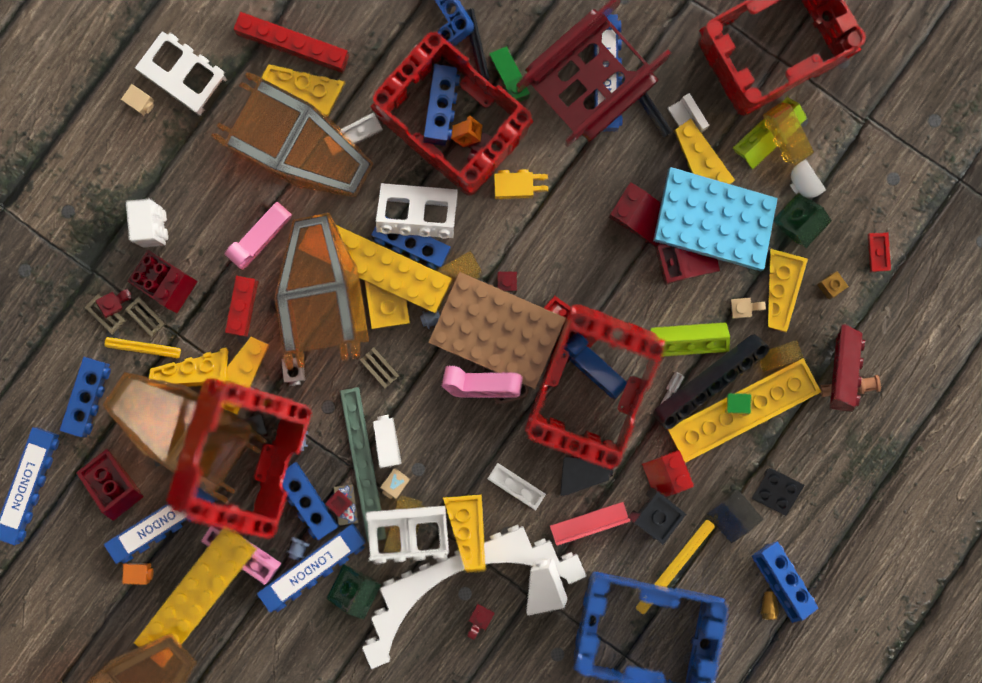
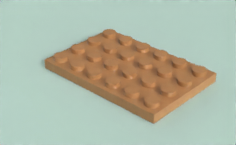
M459 272L429 343L494 372L519 374L523 377L522 384L535 389L566 318Z

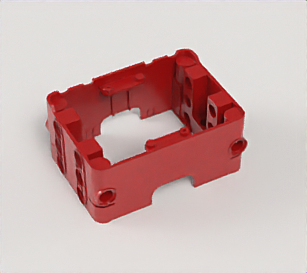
M746 0L713 18L706 26L699 30L701 34L699 39L700 48L722 84L726 95L740 115H749L778 99L790 89L812 77L816 78L862 50L860 47L865 42V33L858 26L855 17L844 0H802L814 21V27L819 29L834 58L823 62L821 57L815 54L786 70L785 75L789 81L787 84L761 97L759 89L750 88L755 80L748 68L737 72L729 58L736 47L728 34L723 35L722 30L725 25L733 23L745 11L748 10L750 14L754 15L780 0ZM822 15H827L830 21H824Z
M437 32L427 34L398 68L387 77L380 88L374 93V103L370 106L376 113L378 120L403 139L407 145L466 195H474L507 156L516 149L527 135L528 129L533 123L531 114L525 107L499 85L495 87L472 68L468 58ZM441 56L465 76L460 82V87L480 105L488 108L493 102H496L511 115L497 130L498 133L484 149L481 148L460 173L448 161L444 160V155L433 144L423 142V135L420 133L411 135L408 132V128L391 114L395 107L398 109L407 99L406 87L412 81L415 84L419 80L423 81L432 71V63H438L441 60ZM496 144L501 150L495 152L491 149V146Z
M580 304L573 305L568 312L560 337L529 413L524 431L528 432L532 440L553 449L561 450L607 468L617 467L634 428V419L646 389L649 390L664 353L665 340L660 339L654 332L638 325L627 323ZM570 329L609 343L610 347L616 348L618 346L649 358L642 378L630 376L622 393L618 410L627 414L616 444L612 440L602 442L600 435L587 430L583 437L565 431L564 422L550 417L547 423V419L538 413L540 406L543 405L542 401L545 400L544 396L547 385L552 387L558 385L569 358L568 351L564 350L563 347L566 345L565 342ZM614 330L622 331V336L618 339H614L611 334Z
M207 378L200 390L167 496V505L175 513L183 514L192 520L208 525L220 526L249 535L266 538L272 537L276 532L288 493L282 488L283 479L290 457L293 453H300L311 418V409L306 405L267 392H260L229 381ZM223 401L251 410L259 409L282 418L277 429L276 439L273 440L272 444L266 443L262 447L254 474V479L260 481L261 488L257 494L253 512L249 510L244 511L231 504H224L223 507L217 506L202 498L194 497L202 472L197 465L198 458L201 457L200 452L203 442L206 441L205 436L207 432L215 430Z

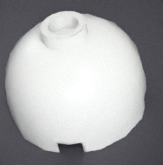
M806 159L793 168L791 172L793 183L790 186L795 194L800 193L803 197L814 198L826 191Z

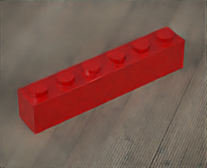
M243 12L239 13L234 26V31L238 36L340 73H344L350 57L348 50Z

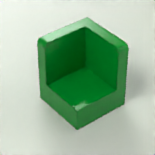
M727 394V409H725V413H751V394Z

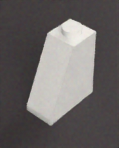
M389 415L377 417L378 421H373L380 468L401 464L394 418H389Z
M553 558L538 559L534 562L531 569L527 614L533 615L564 608L568 598Z

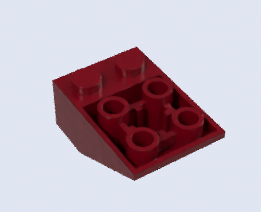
M666 244L658 245L655 248L664 285L720 271L718 260Z
M147 250L127 282L164 307L178 313L198 281L150 250Z

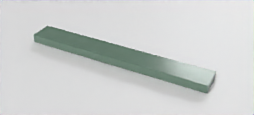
M356 387L341 390L340 395L367 542H369L366 513L382 511L360 389ZM385 526L377 528L378 540L387 539Z

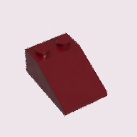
M630 182L608 218L653 246L657 247L659 245V242L653 240L661 203L649 193Z
M108 449L104 450L76 472L101 512L112 521L144 497L137 485Z

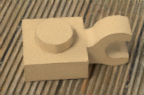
M751 298L731 299L732 319L752 317V311L766 309L765 302L751 303Z

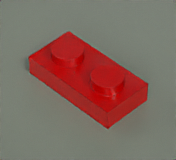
M889 232L869 233L870 272L891 271Z

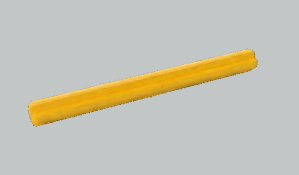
M709 520L704 521L654 585L667 587L715 528L712 522ZM640 601L636 609L644 615L653 604Z

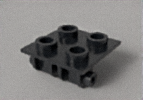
M767 468L764 478L752 499L786 516L805 485L772 468Z

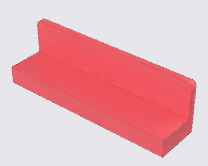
M620 502L550 525L556 545H560L630 522V518H628L624 503Z

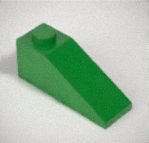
M507 46L489 53L505 91L518 102L529 99L530 93L527 87L520 93L516 91L517 83L523 77Z

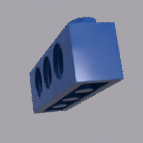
M434 65L423 138L424 143L446 146L447 140H451L452 129H449V122H453L455 113L451 108L452 104H456L457 99L454 87L459 85L460 75L456 74V67ZM445 84L449 87V89L442 90L440 86ZM443 102L447 107L439 108L437 104ZM440 120L444 123V126H436L434 122Z
M376 226L372 232V237L375 238L374 242L382 246L386 243L392 246L391 250L399 254L405 252L409 254L410 259L416 262L420 260L427 262L426 266L434 270L437 268L442 269L451 250L450 246L429 236L399 234L396 240H390L388 238L389 234L377 232ZM414 239L416 241L415 247L407 248L405 246L406 241ZM431 247L433 254L428 257L424 256L423 249Z
M83 357L60 431L79 437L90 435L93 429V424L91 423L93 416H96L99 410V405H97L99 398H102L105 387H103L105 379L107 380L110 376V364ZM92 374L97 378L93 385L89 382V377ZM88 392L91 399L88 403H85L83 396ZM80 411H83L85 414L83 421H79L77 418Z
M296 462L289 466L282 484V488L288 492L286 498L292 507L295 505L298 509L297 515L302 522L306 521L310 527L307 530L312 538L320 540L339 527V525L298 463ZM292 481H297L300 484V489L297 492L293 491L290 487ZM303 497H308L311 501L308 508L303 507L301 504ZM314 513L321 515L322 519L319 524L312 521Z
M778 541L767 544L752 555L753 560L792 623L804 620L818 609L814 598L808 592L803 580L797 574L794 565L789 561Z

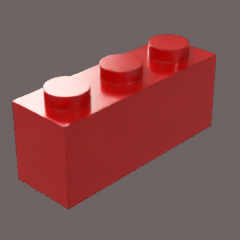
M236 276L225 333L248 337L259 282L256 279Z

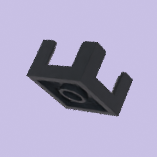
M651 487L646 493V496L649 497L648 501L639 513L633 510L628 518L664 545L687 514Z

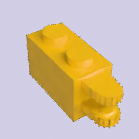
M526 169L517 170V173H510L509 170H500L498 174H494L495 199L533 198V192L548 191V186H533V180L543 181L548 179V175L533 174V172H529Z

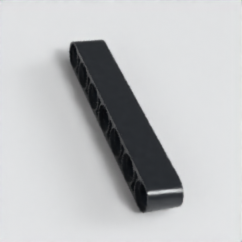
M750 335L654 410L653 416L665 429L673 428L763 359L769 352V346L757 335Z

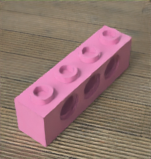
M211 525L201 542L210 546L224 527ZM252 544L257 550L242 569L266 585L273 578L282 563Z

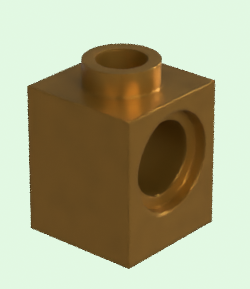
M838 271L817 284L828 300L849 287Z

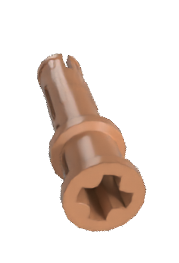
M874 375L871 378H862L861 387L857 389V392L859 394L875 390L880 392L881 383L879 376ZM832 384L820 385L822 397L831 396Z

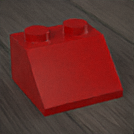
M675 450L642 463L650 487L657 490L664 497L694 487L680 450Z

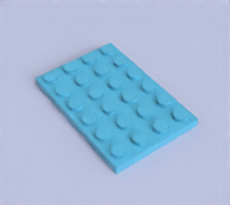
M670 167L667 173L653 241L763 271L778 198Z

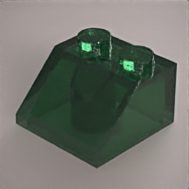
M799 193L773 220L785 234L804 248H807L832 221L824 207L803 197Z
M343 564L326 599L347 614L365 619L381 584L373 578Z

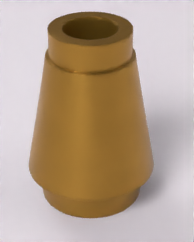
M764 592L760 612L762 619L778 620L780 613L777 597L774 592Z

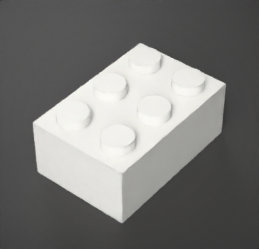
M150 199L128 201L127 213L130 241L143 248L165 246V240H168V231L164 229L166 211Z

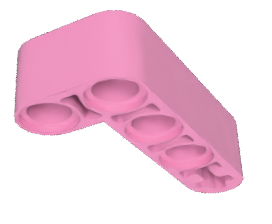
M276 202L239 243H233L226 250L225 256L240 269H245L291 219L292 214L279 202Z
M447 366L444 371L442 387L451 395L460 398H515L520 396L523 377L516 373H465L458 367Z

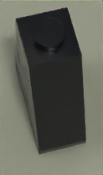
M563 457L560 495L566 496L609 481V476H613V468L591 463L582 458Z

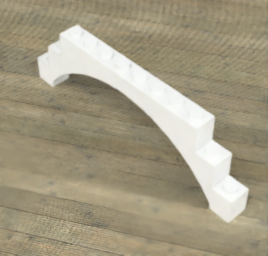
M518 524L508 528V532L503 535L500 532L491 535V540L484 542L485 564L508 562L533 566L534 562L538 559L553 558L559 576L567 579L568 584L586 577L577 554L570 552L561 556L562 560H558L551 541H546L545 538L534 542L535 546L532 547L523 526L519 527ZM459 550L454 551L455 555L449 558L445 555V558L436 559L437 563L431 566L429 563L419 566V571L417 572L407 571L401 574L402 578L396 581L394 578L383 582L384 586L380 590L388 609L386 610L385 607L374 611L375 615L371 617L379 638L377 639L374 636L365 641L366 644L362 647L371 669L390 661L389 651L396 631L417 600L440 581L459 571L465 570Z

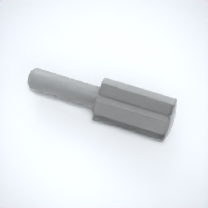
M675 372L666 387L668 391L661 404L671 397L673 393L677 392L684 379L681 373Z

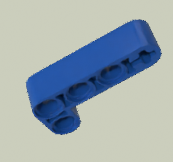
M435 0L448 21L437 33L445 39L447 33L450 32V39L447 41L452 46H455L473 32V21L459 0ZM455 6L456 10L451 14V8ZM465 21L466 25L464 29L461 30L460 25L462 22Z
M575 332L563 347L569 353L568 360L609 397L616 400L624 391L627 382L587 347L588 341L584 336Z

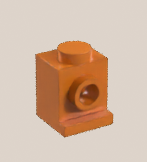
M469 116L466 121L453 125L451 139L462 147L480 142L483 125Z

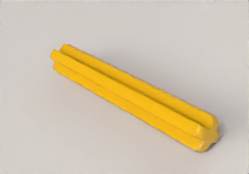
M110 337L105 339V347L173 358H179L181 354V349L176 347Z

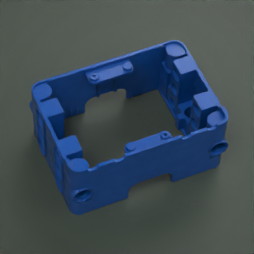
M592 572L588 580L580 625L576 636L574 670L579 671L583 675L619 681L621 683H679L665 680L662 673L628 666L625 672L621 673L614 668L593 665L594 655H596L599 642L597 636L599 617L604 615L607 602L604 594H607L609 582L641 588L640 600L647 603L676 608L679 605L680 596L701 600L695 636L691 637V644L693 646L685 683H714L728 614L724 598L679 588L648 584L635 579L601 572ZM589 615L595 616L593 624H588ZM707 638L709 640L708 646L705 648L700 647V641Z

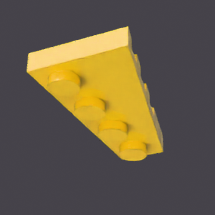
M269 64L260 79V82L263 81L326 116H329L345 85V81L310 75L305 72L301 73Z
M689 119L674 130L687 159L689 169L693 174L727 184L735 181L692 119Z
M774 249L770 250L768 328L787 333L808 261L807 258Z
M250 337L228 365L226 381L250 388L269 344ZM223 401V409L237 415L239 414L241 406Z
M225 347L216 353L208 352L198 358L184 359L185 361L177 364L172 362L151 368L148 384L161 389L202 386L207 378L226 381L229 351Z
M471 495L443 498L466 572L486 571L482 496Z

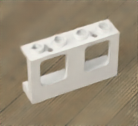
M162 31L135 68L146 78L200 116L204 111L202 107L222 80H227L223 75L225 72L216 65L214 68L208 64L209 60L202 55L196 56L193 54L194 50L187 44L183 46L177 42L179 39L170 32L167 35ZM165 41H169L183 51L182 56L169 72L163 70L152 61ZM196 63H200L214 74L200 94L195 93L183 84V80Z
M381 183L376 218L377 232L419 235L422 237L431 236L443 239L453 238L457 189ZM387 201L410 203L408 218L406 220L385 218ZM425 204L448 206L446 222H425L423 220Z
M445 506L366 513L370 560H374L375 563H385L386 559L393 558L394 562L406 561V557H414V560H423L425 556L433 555L434 559L445 558V554L449 553ZM420 523H438L440 548L435 550H418L416 525ZM399 526L401 536L400 552L379 553L378 527Z

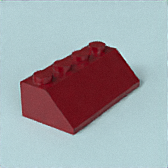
M844 324L841 325L836 336L829 409L853 412L860 403V395H857V389L861 387L862 376H859V369L862 370L863 358H860L861 351H864L865 340H862L863 333Z

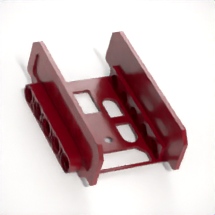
M610 0L598 12L596 9L590 11L525 69L527 74L517 83L516 91L518 93L531 84L573 131L566 139L565 145L567 148L582 136L588 142L593 140L659 81L653 73L668 60L671 54L667 50L648 65L607 18L619 6L621 0ZM609 27L644 64L639 70L627 71L602 43V33ZM590 44H596L600 50L599 54L588 64H585L578 54ZM572 61L580 71L568 81H561L558 77V72ZM604 61L609 62L608 67L603 66ZM620 72L625 76V81L611 93L603 83L613 74ZM578 80L587 91L567 107L558 96ZM597 89L605 99L594 109L588 110L584 107L583 102Z

